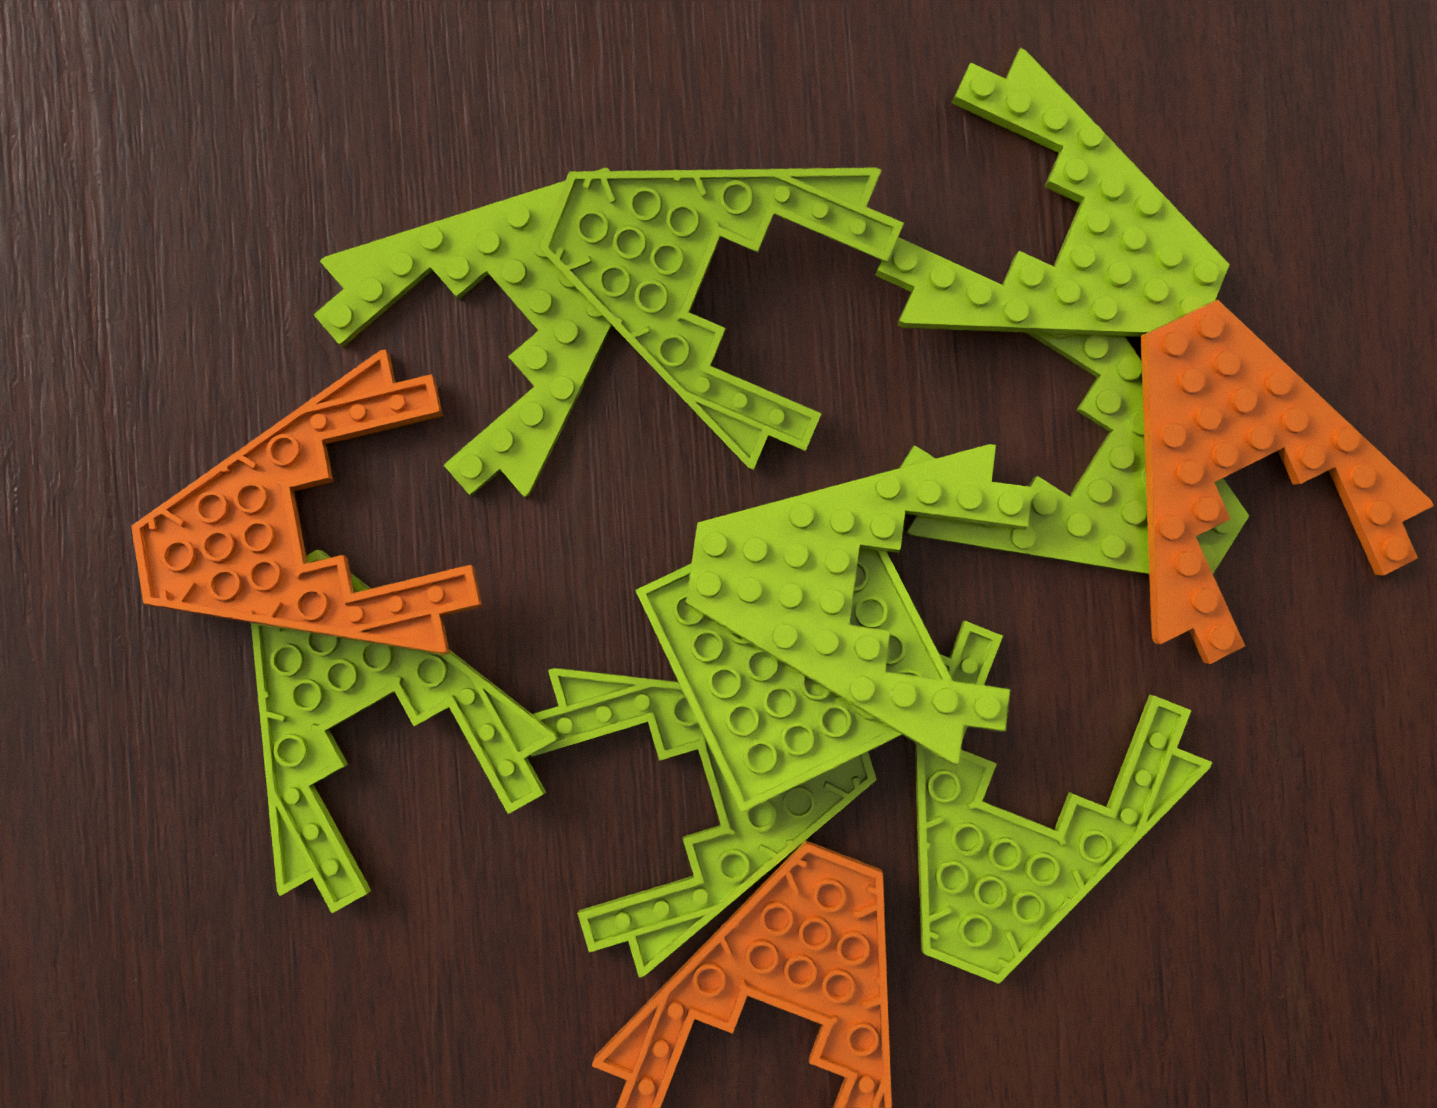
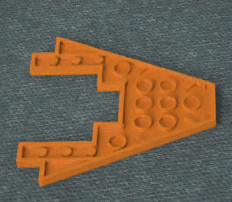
M1219 300L1210 302L1141 336L1151 633L1155 644H1163L1189 630L1203 663L1212 664L1245 647L1196 536L1231 519L1214 482L1278 451L1292 484H1302L1329 470L1375 575L1384 576L1418 559L1402 522L1433 507L1432 500Z
M386 349L380 350L134 523L131 528L143 603L151 607L440 655L450 654L443 616L483 607L475 568L472 565H467L354 593L349 561L346 556L340 555L307 563L294 492L333 482L327 444L442 417L443 413L438 389L433 375L430 374L396 383L390 354Z
M805 840L595 1055L592 1067L626 1080L616 1108H661L694 1019L733 1034L747 996L821 1024L809 1055V1063L845 1077L833 1108H892L882 870Z

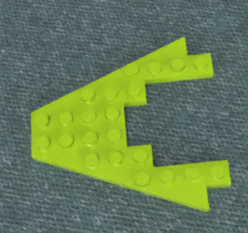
M1019 49L1006 79L970 62L952 104L1058 152L1059 154L1044 187L1080 203L1054 266L1018 251L1013 258L1003 284H999L898 237L887 263L881 260L875 276L911 292L898 321V326L922 329L1141 337L1216 300L1230 264L1026 50Z
M606 167V168H603V169H600V170H597V171H610V170ZM565 181L323 257L320 260L323 266L343 287V290L319 309L314 316L342 347L347 345L432 271L438 275L458 300L489 274L538 330L508 356L534 387L444 464L445 468L470 496H473L501 471L525 498L532 493L613 327L539 249Z
M878 168L569 171L539 249L748 468L754 470L768 435L806 451L822 413L711 366L727 328L694 315L690 311L720 238H725L758 253L773 216L776 215L887 263L904 223L866 207L882 171Z
M1027 333L1097 377L1076 411L1109 431V434L1070 496L1039 476L1033 478L1028 486L1032 487L1029 523L1026 530L916 515L905 533L915 537L1149 575L1141 359L1125 336ZM914 445L900 468L936 458ZM1224 478L1214 483L1231 519L1196 536L1212 574L1249 517V514Z
M989 444L698 522L686 605L948 763L958 765L963 726L1000 732L1006 730L1010 689L885 672L890 631L849 625L859 548L899 553L901 550L905 514L1026 530L1029 523L1032 487L992 482L996 445Z
M315 550L306 556L307 563L331 558L322 550ZM351 573L354 593L371 589ZM251 623L276 888L279 896L313 878L331 913H334L371 892L367 881L314 784L348 765L330 729L393 693H396L413 726H418L450 708L508 814L546 793L527 756L559 739V736L554 730L450 649V654L440 655Z
M963 621L949 657L939 654L952 680L955 682L984 685L1003 635ZM1149 695L1107 806L1069 792L1055 829L983 801L997 765L995 762L961 749L959 764H950L915 743L921 951L923 954L1000 984L1210 769L1211 761L1177 748L1192 710L1157 696ZM963 726L962 741L968 728Z
M553 668L549 669L548 672L558 706L533 713L534 716L554 730L559 739L532 753L531 757L646 722L649 724L659 761L693 750H699L721 825L683 836L693 876L578 911V917L589 953L628 941L639 978L647 975L877 780L869 753L866 752L741 813L678 681Z

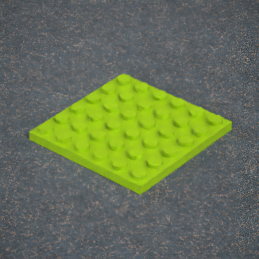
M859 548L849 625L890 631L885 672L953 681L887 551ZM691 564L635 590L741 813L902 735L686 605Z

